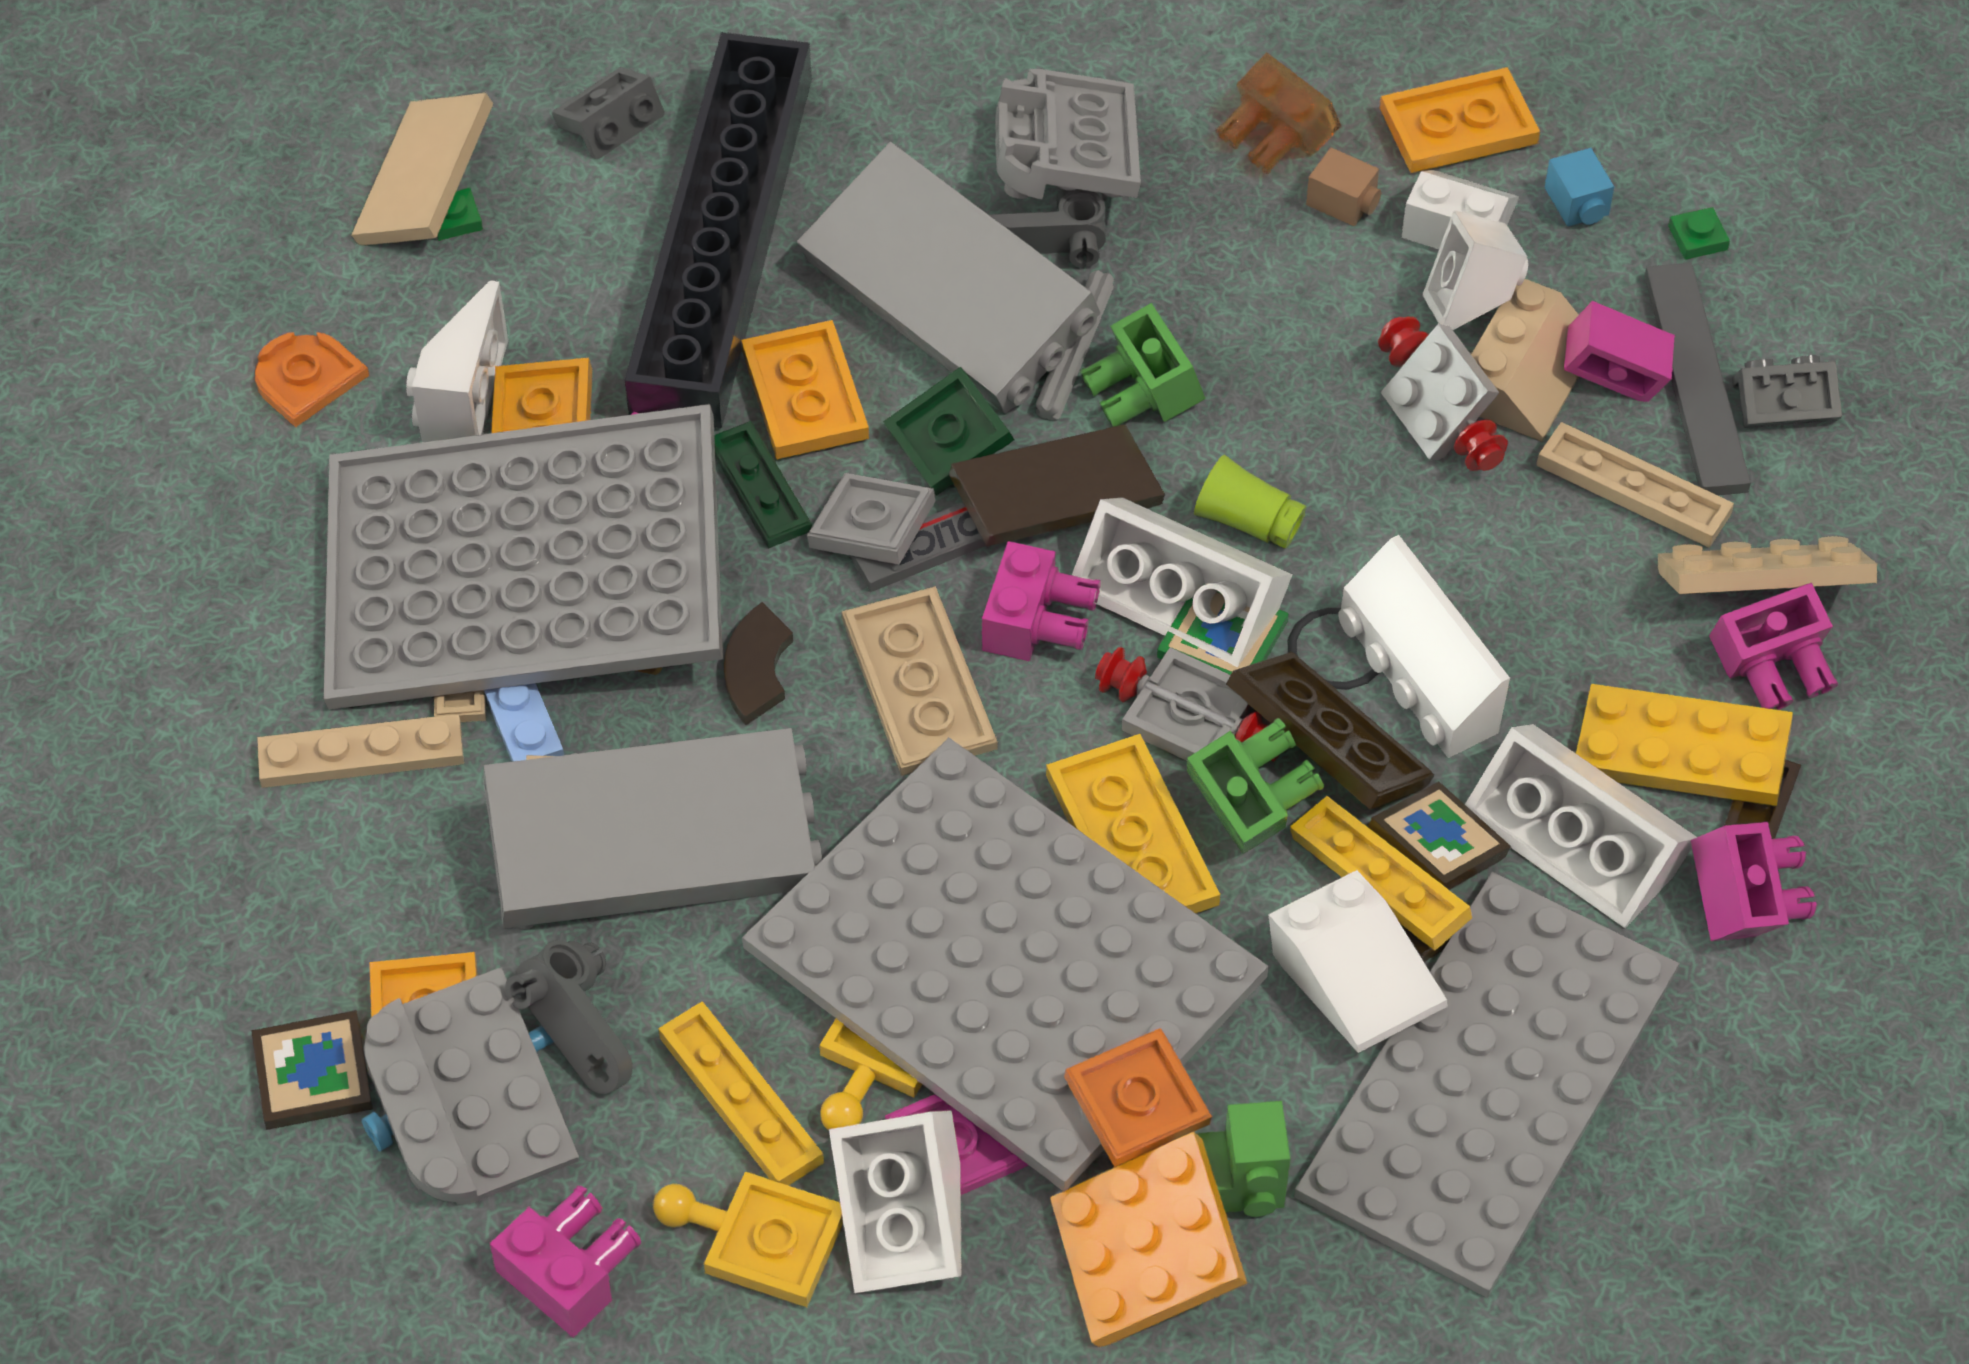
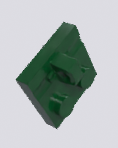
M961 366L883 421L929 487L934 489L936 496L954 484L949 476L951 464L992 455L1015 440Z

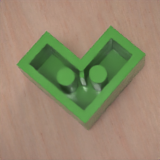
M1282 1101L1227 1105L1225 1131L1196 1133L1203 1140L1225 1212L1244 1211L1246 1215L1252 1217L1269 1215L1276 1208H1284L1291 1160Z

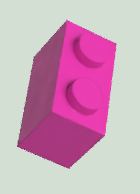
M1591 301L1568 326L1564 370L1637 401L1649 402L1672 378L1675 335Z

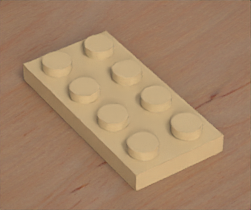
M1822 537L1818 539V545L1801 546L1797 540L1778 539L1770 541V547L1751 548V544L1746 542H1727L1721 544V550L1702 551V546L1677 545L1673 547V553H1658L1659 574L1679 594L1796 588L1811 582L1813 586L1877 583V563L1863 553L1860 548H1857L1852 543H1848V538Z

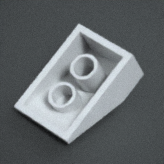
M489 281L422 348L417 368L411 367L409 369L406 385L407 395L414 398L412 422L414 426H419L422 442L483 434L494 394L495 366L502 365L508 343L502 296L498 281Z
M1357 870L1268 914L1274 957L1358 1053L1448 1007L1446 997L1386 900Z
M952 1111L926 1112L830 1129V1140L854 1293L961 1276L960 1160Z

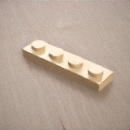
M1563 422L1559 424L1538 455V467L1708 548L1711 547L1732 514L1734 503Z
M459 714L257 737L259 780L262 788L464 764Z

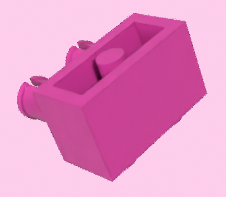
M1008 541L982 617V651L1030 661L1035 644H1038L1040 640L1082 650L1087 636L1089 620L1047 612L1046 610L1048 605L1055 601L1094 611L1099 598L1101 580H1091L1059 573V568L1055 567L1056 551Z
M1812 582L1721 615L1709 634L1728 677L1731 679L1740 675L1743 677L1747 676L1762 708L1773 709L1777 707L1780 710L1793 702L1792 696L1789 695L1775 666L1776 662L1784 659L1793 661L1806 688L1808 698L1817 697L1819 690L1822 694H1825L1838 686V682L1834 678L1820 649V646L1823 644L1822 641L1833 625Z
M1764 822L1727 825L1690 840L1711 941L1756 937L1788 925V920L1810 919L1814 916L1816 902L1799 903L1800 899L1815 897L1811 888L1799 886L1797 888L1782 889L1778 869H1799L1803 866L1806 851L1790 852V848L1804 846L1800 837L1788 836L1787 838L1771 839L1769 824Z
M580 1185L547 1217L540 1216L532 1208L528 1207L490 1243L496 1272L573 1338L612 1301L608 1274L629 1253L641 1245L640 1237L630 1225L625 1231L623 1230L626 1222L620 1218H616L612 1225L586 1250L579 1249L570 1242L588 1222L602 1212V1207L595 1196L590 1192L585 1198L584 1195L587 1193V1189Z

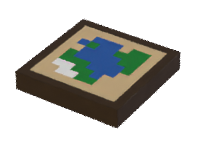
M1439 781L1373 816L1368 825L1369 829L1448 890L1500 862L1507 856L1511 847L1510 844Z
M357 1010L251 1030L266 1130L373 1109Z

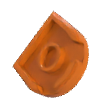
M294 332L286 333L270 341L258 355L255 382L260 395L295 428L369 376L367 366L336 339L325 333L318 332L316 333L317 336H295Z

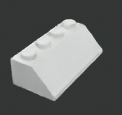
M1124 498L1100 500L1072 573L1073 576L1101 580L1099 598L1096 604L1162 635H1166L1169 631L1235 667L1240 665L1279 610L1292 574ZM1217 591L1221 592L1225 599V609L1220 616L1215 615L1210 608L1212 597ZM1193 597L1194 612L1199 619L1206 623L1231 620L1237 617L1246 606L1250 607L1233 654L1171 627L1186 600Z
M1399 535L1391 538L1344 587L1339 621L1345 633L1351 638L1356 636L1363 645L1367 660L1373 670L1377 673L1383 672L1391 682L1393 693L1398 703L1404 709L1410 708L1419 719L1420 728L1425 739L1431 745L1438 744L1447 758H1450L1499 733L1510 677Z
M1534 724L1511 727L1465 803L1470 810L1510 844V848L1624 928L1636 918L1674 877L1692 848L1690 840L1697 838Z

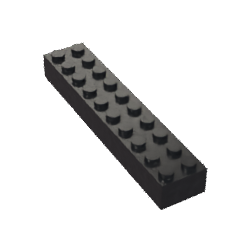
M721 32L624 380L629 415L633 412L641 414L710 404L714 418V427H723L742 353L741 340L745 339L812 82L810 43Z

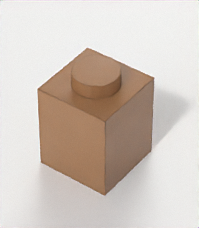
M1330 148L1309 176L1306 205L1355 227L1364 213L1371 215L1375 211L1380 201L1381 190L1377 188L1379 168L1334 148Z

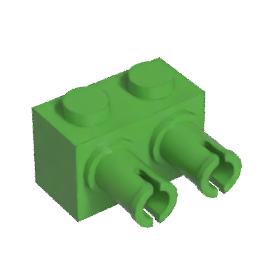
M1152 303L1110 326L1118 344L1115 346L1116 352L1085 369L1079 370L1094 397L1129 376L1136 380V384L1100 402V406L1112 427L1121 425L1149 408L1153 412L1157 410L1165 422L1206 399L1192 364Z
M1279 718L1242 743L1229 731L1187 758L1188 774L1242 854L1286 828L1288 816L1286 810L1317 790L1320 791L1324 788L1318 773L1313 775L1314 767L1307 760L1272 784L1265 782L1259 774V767L1289 748L1291 749L1296 746L1290 732L1287 731L1285 733L1283 730L1286 726Z

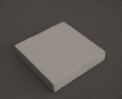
M844 473L807 535L809 548L900 564L935 503L934 489Z

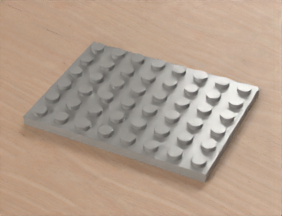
M710 404L329 455L324 701L329 710L723 659L714 418Z
M951 738L946 739L815 866L814 871L808 873L742 937L743 948L1064 1192L1105 1150L1064 1078L1065 1070L1159 1028L1163 1030L1184 1066L1267 978L1269 967Z

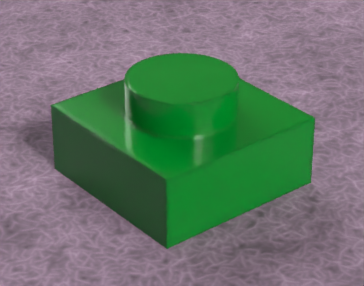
M471 188L455 192L438 232V241L483 230L482 220Z
M1713 207L1670 216L1668 228L1685 260L1728 250L1730 239Z

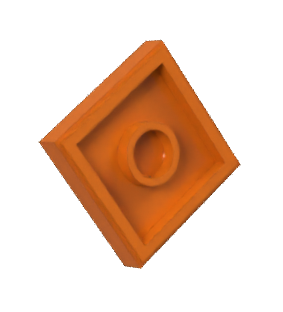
M1161 1028L1065 1070L1064 1078L1114 1167L1204 1128L1211 1123L1212 1115Z

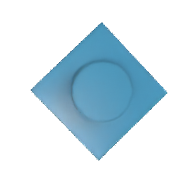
M1592 148L1549 159L1545 189L1567 227L1582 222L1584 224H1593L1600 221L1604 216L1609 215L1614 185Z

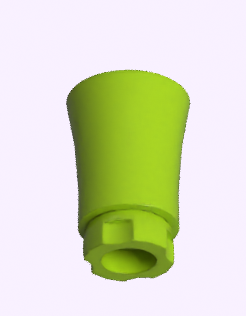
M1224 454L1212 468L1200 491L1194 508V515L1225 524L1248 533L1266 543L1271 541L1286 549L1303 522L1307 506L1292 500L1290 494L1246 471Z

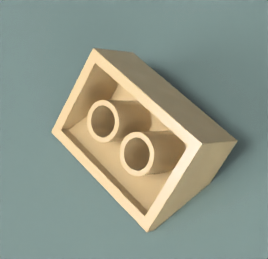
M1524 279L1520 286L1516 285L1511 300L1499 306L1471 354L1499 391L1496 398L1479 417L1492 420L1496 424L1542 442L1579 376L1564 370L1568 326L1579 314L1561 292Z

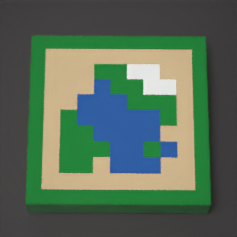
M1219 591L1214 594L1210 603L1211 611L1217 616H1220L1225 609V599ZM1192 597L1185 601L1171 627L1233 654L1250 607L1246 606L1237 617L1231 620L1206 623L1195 614ZM1280 609L1277 611L1238 667L1169 631L1157 649V658L1163 659L1171 647L1231 675L1233 670L1267 660L1288 622L1289 613Z

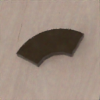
M763 602L754 607L738 624L730 638L725 654L724 673L728 698L736 714L745 725H748L785 700V690L776 677L775 668L781 653L794 642L793 632Z

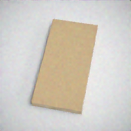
M487 93L410 102L352 232V236L358 244L372 245L437 237L493 106Z
M936 586L842 611L844 626L901 776L910 774L917 769L948 738H951L974 756L997 750V739Z

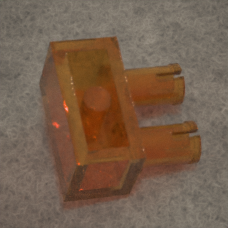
M1266 52L1236 84L1242 103L1215 129V132L1224 142L1230 141L1229 146L1236 150L1242 141L1261 122L1270 125L1273 129L1247 154L1252 164L1258 168L1262 166L1261 171L1269 175L1271 170L1293 147L1301 149L1311 157L1341 127V123L1332 101Z

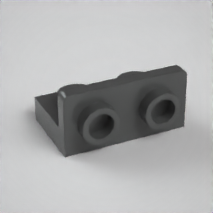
M619 67L552 111L558 128L581 135L590 156L596 159H600L662 118L665 114L651 77L624 67Z
M1808 355L1793 358L1791 364L1774 365L1772 359H1757L1744 363L1745 368H1741L1732 377L1733 387L1739 386L1744 428L1838 421L1842 417L1836 361L1820 362V356Z

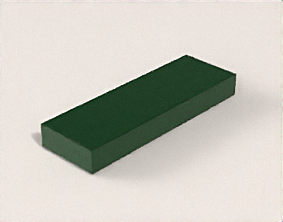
M749 421L715 434V458L767 548H772L809 533L812 528L811 521L753 423Z

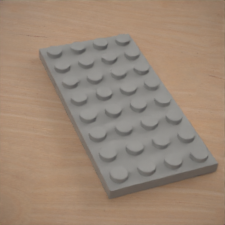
M1494 872L1490 874L1470 907L1472 919L1451 937L1430 971L1446 997L1448 1007L1389 1037L1297 1185L1294 1195L1295 1198L1486 1298L1489 1297L1675 977L1680 964Z

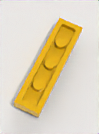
M1328 796L1290 826L1292 838L1339 876L1344 877L1357 870L1386 900L1399 923L1434 951L1472 919L1471 909L1468 904Z
M703 1001L658 1028L660 1040L770 1180L789 1186L824 1163L823 1152Z

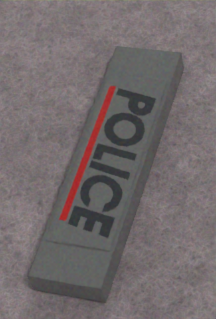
M963 502L926 517L900 564L849 556L869 591L873 592L985 547L986 544Z

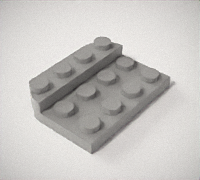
M1029 69L1026 79L1015 81L1004 79L995 115L996 169L999 177L1005 183L1004 191L1006 194L1017 199H1025L1029 196L1043 199L1045 186L1048 184L1055 185L1063 190L1081 189L1100 192L1109 197L1126 196L1137 198L1141 179L1133 83L1044 69Z
M502 967L404 1004L398 998L372 1016L367 1025L365 1056L370 1078L372 1077L405 1161L408 1175L418 1190L422 1189L428 1195L443 1201L457 1202V1205L479 1201L579 1162V1155L518 1008L512 1005L515 999L512 997L508 1000L506 996L505 985L507 979Z

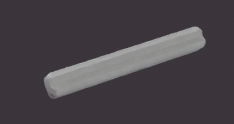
M1096 270L1089 275L1085 288L1092 292L1100 314L1097 316L1096 323L1090 332L1085 336L1078 337L1065 351V356L1061 363L1054 370L1049 371L1036 403V414L1038 417L1047 418L1051 421H1056L1061 417L1114 288V278L1111 274Z

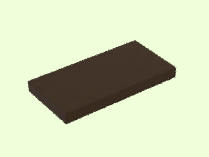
M1126 424L953 463L949 472L952 482L987 547L1092 522L1101 499L1124 498L1148 509L1163 504L1165 497L1164 491Z
M1293 652L1233 670L1226 683L1228 687L1271 724L1279 718L1286 726L1283 730L1285 733L1287 731L1290 732L1296 746L1370 810L1423 790L1434 777V774L1428 767Z

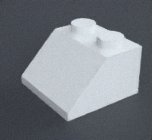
M1421 171L1406 202L1402 238L1440 249L1454 210L1502 222L1507 225L1519 196L1438 171Z
M1454 210L1424 289L1423 297L1438 323L1450 326L1454 330L1511 300L1516 285L1520 286L1526 277L1528 270L1527 255L1505 223Z

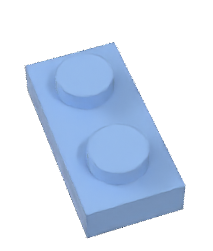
M535 683L484 690L486 701L511 761L526 760V755H564L563 747Z

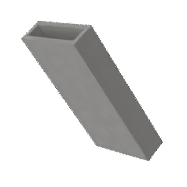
M892 142L888 143L797 241L808 262L950 372L955 371L961 366L983 397L1005 414L1015 406L1023 404L1029 398L1034 385L1047 371L1054 370L1061 363L1065 356V351L1078 337L1085 336L1090 332L1096 323L1097 316L1100 314L1091 291Z
M792 728L484 765V790L503 928L789 892L808 873L814 871L815 866L822 860L819 840L810 841L808 823H814V806L811 793H802L800 776L806 775V758L803 745H794Z

